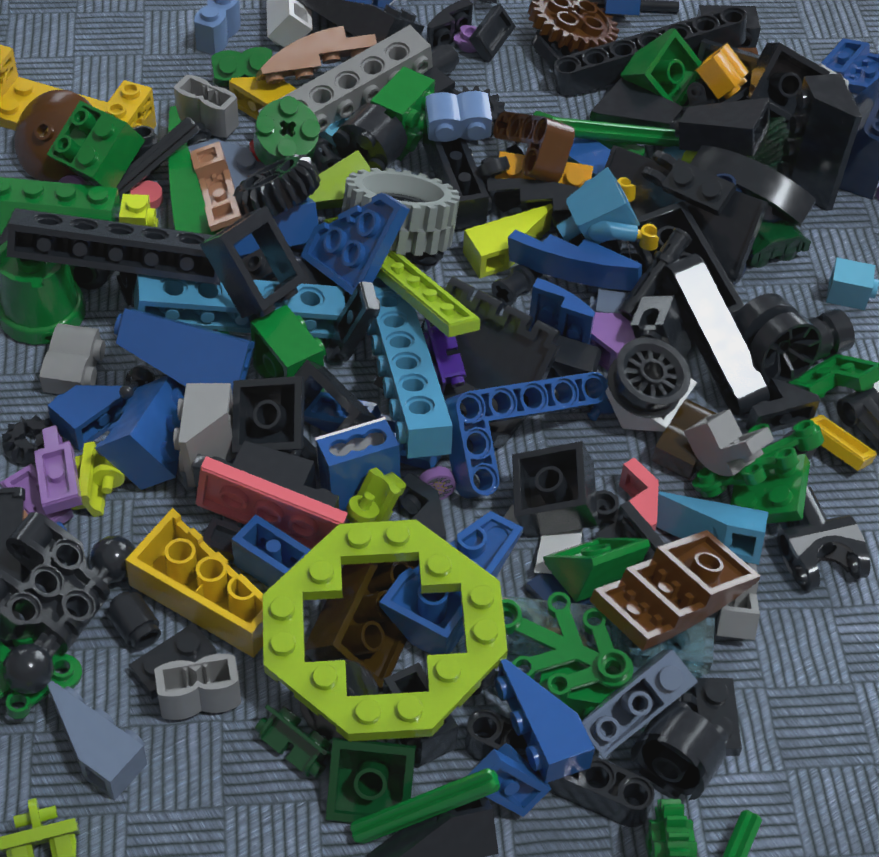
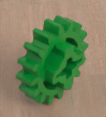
M658 799L657 806H655L656 819L648 820V833L645 840L648 857H697V842L694 836L692 819L687 820V816H684V804H681V799Z

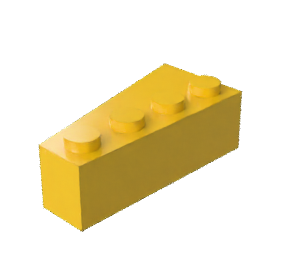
M172 508L125 559L129 585L254 658L263 647V593L243 574H238L228 565V560L219 551L215 552L204 542L203 536L194 527L189 528L182 521L181 515Z

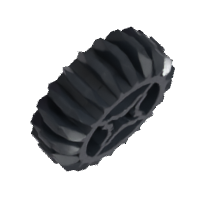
M295 154L292 157L287 156L282 160L267 164L266 167L249 175L246 180L241 181L240 185L236 187L233 197L235 196L240 212L243 215L267 206L271 215L276 217L280 213L287 212L290 208L297 206L300 202L307 200V197L314 194L315 190L318 189L321 179L315 164L312 163L307 155Z

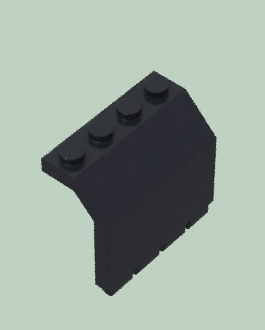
M455 277L449 280L447 287L441 286L480 318V330L455 336L458 349L446 352L447 356L460 353L467 377L464 379L465 384L463 386L453 388L451 383L446 384L443 394L444 400L467 391L538 381L547 378L561 348L560 345L556 344L560 334L559 330L537 320L530 331L529 328L533 321L532 316L510 305L506 306L502 316L499 315L504 302L481 290H478L473 300H470L475 288ZM425 319L421 325L422 331L424 329ZM377 375L374 385L383 389V377ZM524 393L523 400L525 404L528 406L529 400ZM492 398V406L494 410L497 412L498 404L496 400ZM460 403L461 414L466 417L467 410L463 403ZM527 417L489 423L493 447H503Z

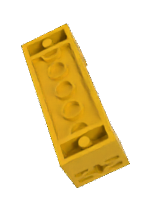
M0 45V127L15 131L19 117L33 99L45 92L63 89L18 77L13 48ZM124 80L108 102L80 95L89 101L93 107L127 122L132 128L136 126H149L154 129L156 127L153 90L151 87ZM48 128L46 129V131H45V133H44V136L47 135V133H48Z

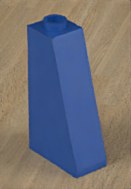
M124 308L123 314L118 315L114 326V334L118 335L117 345L185 387L186 383H230L233 395V381L246 380L255 346L254 341Z

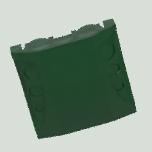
M786 220L762 222L746 264L754 268H762L768 264L769 258L773 259L776 257L782 261H791L797 256L798 252L808 251L811 241L803 236L796 225Z

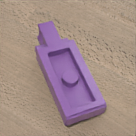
M56 425L42 429L45 448L34 451L41 505L45 514L48 515L83 505L75 454L70 441L63 442Z

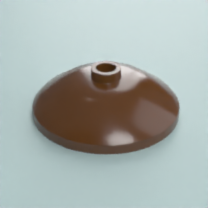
M68 90L45 92L33 99L19 117L14 135L15 152L23 169L36 180L59 182L66 175L78 176L46 155L79 101L91 105L89 101L77 93ZM48 128V133L46 136H44V133Z

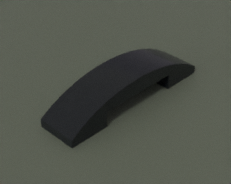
M702 145L690 163L714 175L720 173L732 175L736 179V188H740L741 193L768 202V206L773 207L771 214L798 227H801L816 201L811 194L783 174L756 160L726 149Z

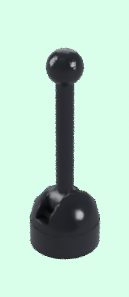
M144 365L133 367L126 375V385L121 386L119 390L120 396L124 399H129L133 396L136 388L145 385V382L155 381L153 371Z

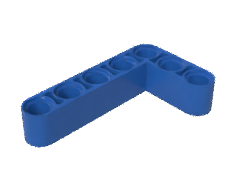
M590 372L467 391L447 398L445 403L453 425L452 448L449 459L456 482V491L466 499H473L493 494L498 488L499 473L489 423L578 409L603 402L607 398L605 392L608 388L607 379L598 372ZM585 385L589 390V395L585 392ZM555 389L559 394V401L555 398ZM524 393L529 400L528 406L525 404L523 400ZM492 398H494L498 404L497 412L494 410L492 406ZM460 403H463L467 410L466 417L461 414ZM468 438L472 441L473 444L472 453L467 448ZM474 474L479 477V489L474 484Z

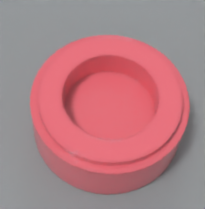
M144 180L130 190V194L149 195L150 208L156 209L163 202L162 187L157 182Z

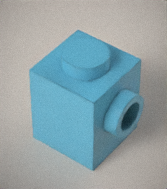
M836 257L829 278L826 303L865 310L869 298L875 299L878 291L879 279H874L875 265Z

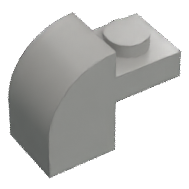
M730 409L707 416L683 431L699 461L710 471L722 476H733L741 471L745 466L763 455L762 448L774 440L768 427L742 435Z

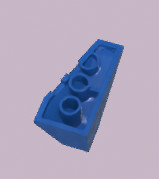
M490 511L458 533L457 539L452 541L450 545L496 578L521 536L523 527ZM419 565L414 569L410 567L402 572L379 603L380 608L407 640L430 655L451 654L464 635L461 592L421 594Z

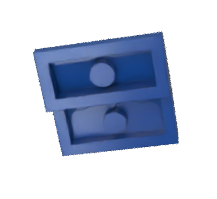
M843 38L821 62L834 72L841 73L849 81L848 88L850 92L858 95L879 78V54L870 53V45L867 42Z
M537 278L532 289L529 315L533 317V321L529 330L531 331L535 322L540 320L559 330V335L590 344L595 312L571 292L551 282Z

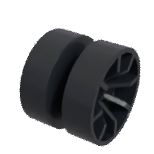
M768 293L752 299L739 310L733 319L762 377L768 383L771 378L786 383L799 378L813 365L821 350L822 336L819 329L778 294Z

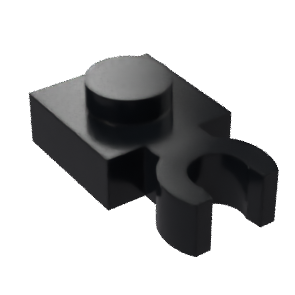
M220 515L219 519L212 517L203 534V540L215 552L219 551L228 560V564L232 565L234 557L231 539L245 524Z

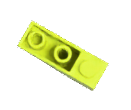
M552 204L533 208L464 230L463 254L479 279L508 270L515 264L509 261L508 236L515 229L538 240L550 230L553 212Z

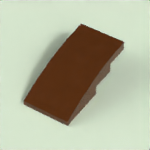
M705 530L658 546L652 559L627 567L621 580L594 589L590 602L634 644L644 651L703 621L755 585L761 576L713 534Z

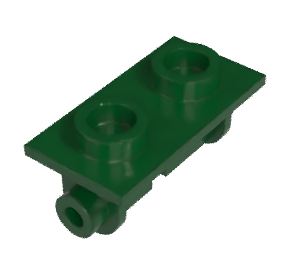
M267 704L265 708L272 715L269 719L264 717L257 723L255 730L259 733L258 738L281 755L290 743L293 744L294 748L285 759L298 768L306 777L311 775L315 779L320 777L326 768V765L322 762L326 757L331 759V752L328 749L332 743L314 729L308 735L298 727L302 719L285 706H282L278 711Z

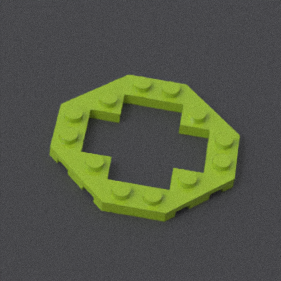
M418 520L339 524L263 594V665L265 673L274 681H280L294 693L296 699L317 716L322 715L336 727V731L348 741L433 736L443 726L444 720L456 707L460 708L481 686V681L494 668L497 669L499 667L500 660L507 659L508 649L500 581ZM419 560L421 594L461 592L466 653L427 655L428 692L347 696L345 660L305 662L303 600L343 598L341 565Z

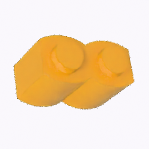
M725 43L708 56L695 70L717 100L722 96L727 100L741 89L740 87L747 82L745 76L749 72L728 43Z

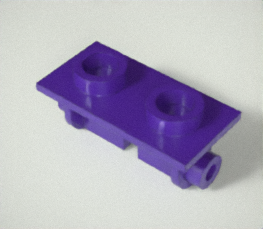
M425 319L423 334L442 394H444L446 384L451 383L453 388L463 386L467 375L460 353L449 356L446 353L447 351L458 349L456 337L448 338L436 326L431 327L429 320Z

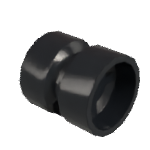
M833 309L817 317L807 318L819 329L822 336L821 350L815 362L825 359L831 354H839L853 347L855 342L854 328L849 317L842 310Z

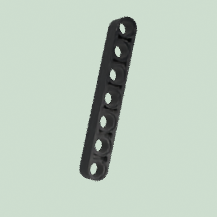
M728 7L563 56L554 63L556 91L562 96H574L617 83L622 78L621 73L635 52L671 28H675L696 56L698 55L701 41L704 38L721 44L728 43L731 47H737L746 40V11L740 7Z

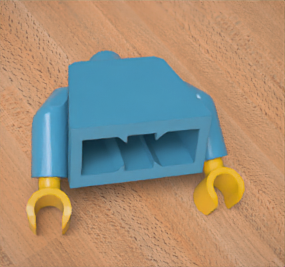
M608 167L592 179L585 181L577 191L567 198L566 203L572 216L556 225L561 236L567 242L581 233L586 239L596 244L610 240L635 242L636 239H640V247L648 251L657 249L659 242L657 228L653 224H645L641 229L637 227L640 223L629 203L635 199V185L631 184V181L626 177H621L617 180Z

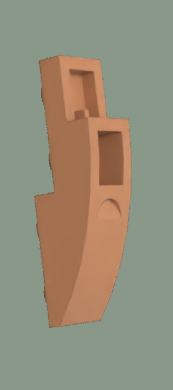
M344 26L312 33L289 44L272 56L257 72L256 80H266L267 84H275L284 81V77L295 76L296 80L311 78L314 76L313 73H316L321 67L320 60H322L323 64H331L340 61V57L351 56L352 58L377 44L375 34L346 38Z

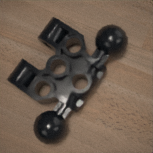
M31 512L6 540V547L9 553L31 573L24 582H20L0 569V637L4 640L25 639L28 637L35 640L32 644H21L14 647L7 653L3 661L2 672L5 683L11 690L22 695L35 694L48 686L47 684L51 681L54 673L52 657L55 654H64L69 650L110 595L108 585L128 579L125 559L135 549V546L128 539L120 535L106 536L95 543L91 550L89 558L90 570L86 567L87 562L81 541L43 514ZM58 558L63 559L68 566L60 563ZM35 584L43 586L47 593L40 591ZM67 608L74 610L78 617L71 615ZM12 611L20 613L25 621L17 619Z

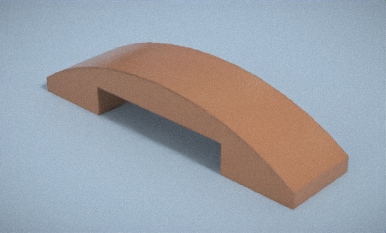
M220 141L190 151L193 167L199 179L206 206L204 208L211 232L229 226L243 215L240 212L235 196L233 197L235 186Z

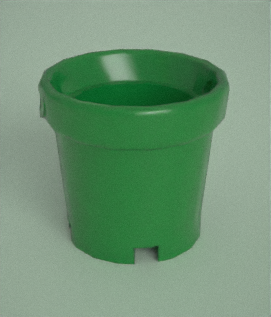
M7 241L0 246V326L4 333L18 342L42 345L50 344L54 329L58 323L80 326L86 316V301L80 287L73 279L69 265L6 257Z

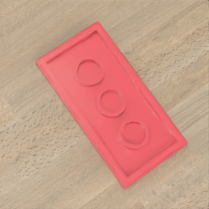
M207 456L200 468L195 504L246 525L256 514L309 549H313L337 525L345 524L347 512Z

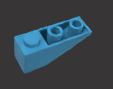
M661 491L658 492L656 527L681 539L708 530L744 562L759 565L768 518L767 511Z

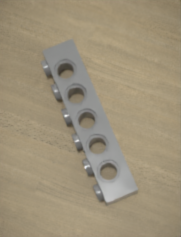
M409 25L285 96L294 97L297 101L307 105L316 115L320 125V132H323L330 124L349 117L362 105L370 103L373 97L403 66L420 74H424L428 69L432 68L431 45Z

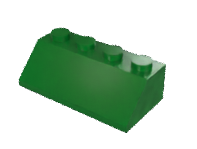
M0 177V235L15 208L119 222L121 204L118 188Z

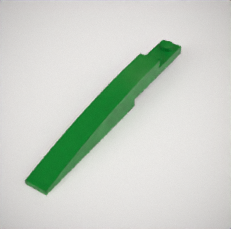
M171 106L169 109L168 132L181 122L176 106ZM185 143L168 158L174 230L214 235L208 224L204 208L206 207L188 145ZM219 331L221 333L229 335V332L227 331Z

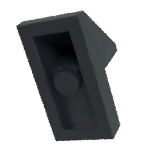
M771 378L768 384L770 400L762 401L752 406L745 428L749 432L755 425L768 424L771 432L793 427L801 421L814 418L820 398L817 394Z

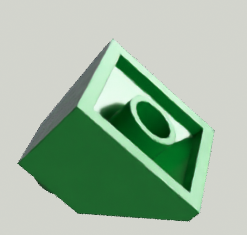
M671 28L635 52L621 73V77L684 106L688 100V86L701 78L695 70L702 62L675 28Z

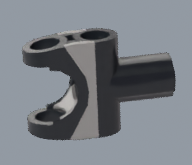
M807 486L803 519L791 521L793 527L780 529L777 534V543L781 556L798 585L805 591L819 587L820 574L817 564L820 561L836 562L847 573L849 572L854 579L868 577L871 566L870 556L864 537L851 515H844L827 519L812 488Z

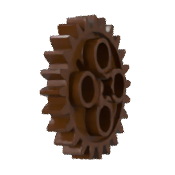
M532 0L527 12L530 15L528 20L534 22L532 27L541 29L540 35H548L549 42H558V47L560 48L565 45L570 52H573L574 49L580 52L614 42L619 32V29L616 28L618 23L612 21L614 16L605 14V8H598V2H590L588 0Z

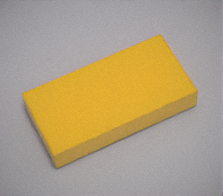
M818 415L810 419L820 426L824 437V442L821 446L857 471L872 464L877 456L873 449L824 415Z

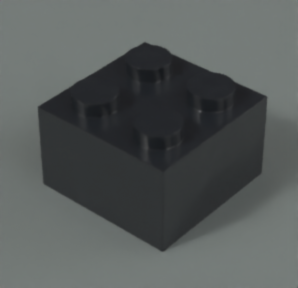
M583 441L512 454L514 518L523 527V532L527 538L598 526L594 462Z

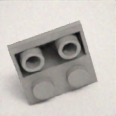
M186 383L184 398L178 399L177 412L181 425L180 428L174 429L173 442L174 449L180 450L179 470L186 473L189 487H196L192 465L198 454L208 457L217 456L227 462L236 457V454L232 453L233 395L230 383Z

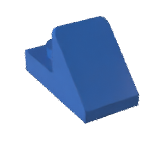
M507 743L498 751L493 749L468 774L471 775L486 768L495 770L500 782V789L485 797L522 817L551 790L550 785L544 783L543 778Z

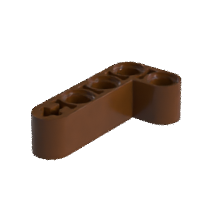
M504 111L496 119L493 134L497 139L527 148L522 166L525 176L540 181L558 183L564 173L574 141L575 130L572 126L544 116Z

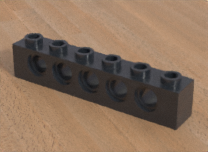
M18 208L14 209L8 223L6 257L220 285L221 282L200 246L201 243L213 235Z

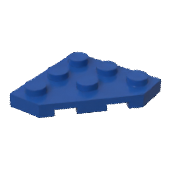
M381 192L372 197V202L362 207L356 205L338 214V219L329 224L323 222L315 226L301 257L352 295L359 282H374L410 209L393 197Z

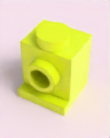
M123 194L119 222L158 228L159 220L156 218V209L150 208L149 195Z

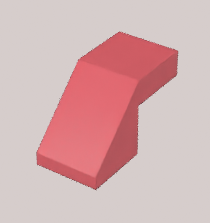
M633 457L623 464L619 486L632 497L629 500L655 531L658 515L659 480Z

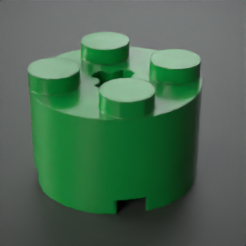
M285 96L282 99L267 104L257 117L253 136L254 151L258 159L265 166L277 160H282L287 156L292 157L295 154L307 155L311 160L320 133V125L316 115L307 105L291 96Z

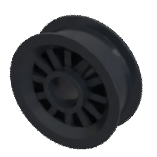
M644 337L633 339L621 348L617 358L608 370L607 382L613 398L622 408L633 415L654 419L666 416L675 409L679 400L686 394L689 388L690 371L685 359L674 347L664 341Z

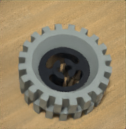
M370 168V172L362 169L358 170L357 173L352 172L349 174L345 184L342 212L356 205L362 207L372 202V197L381 192L393 197L410 209L390 250L396 251V254L405 255L406 252H412L414 256H422L423 252L433 255L437 254V250L444 252L447 250V247H451L460 200L459 192L453 190V186L442 184V180L437 178L429 179L428 175L425 174L414 175L411 174V171L407 170L396 172L395 169L386 168L385 171H381L378 168Z

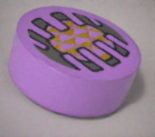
M436 466L429 468L419 477L420 480L438 490L440 500L451 495L456 488L452 471L446 467Z

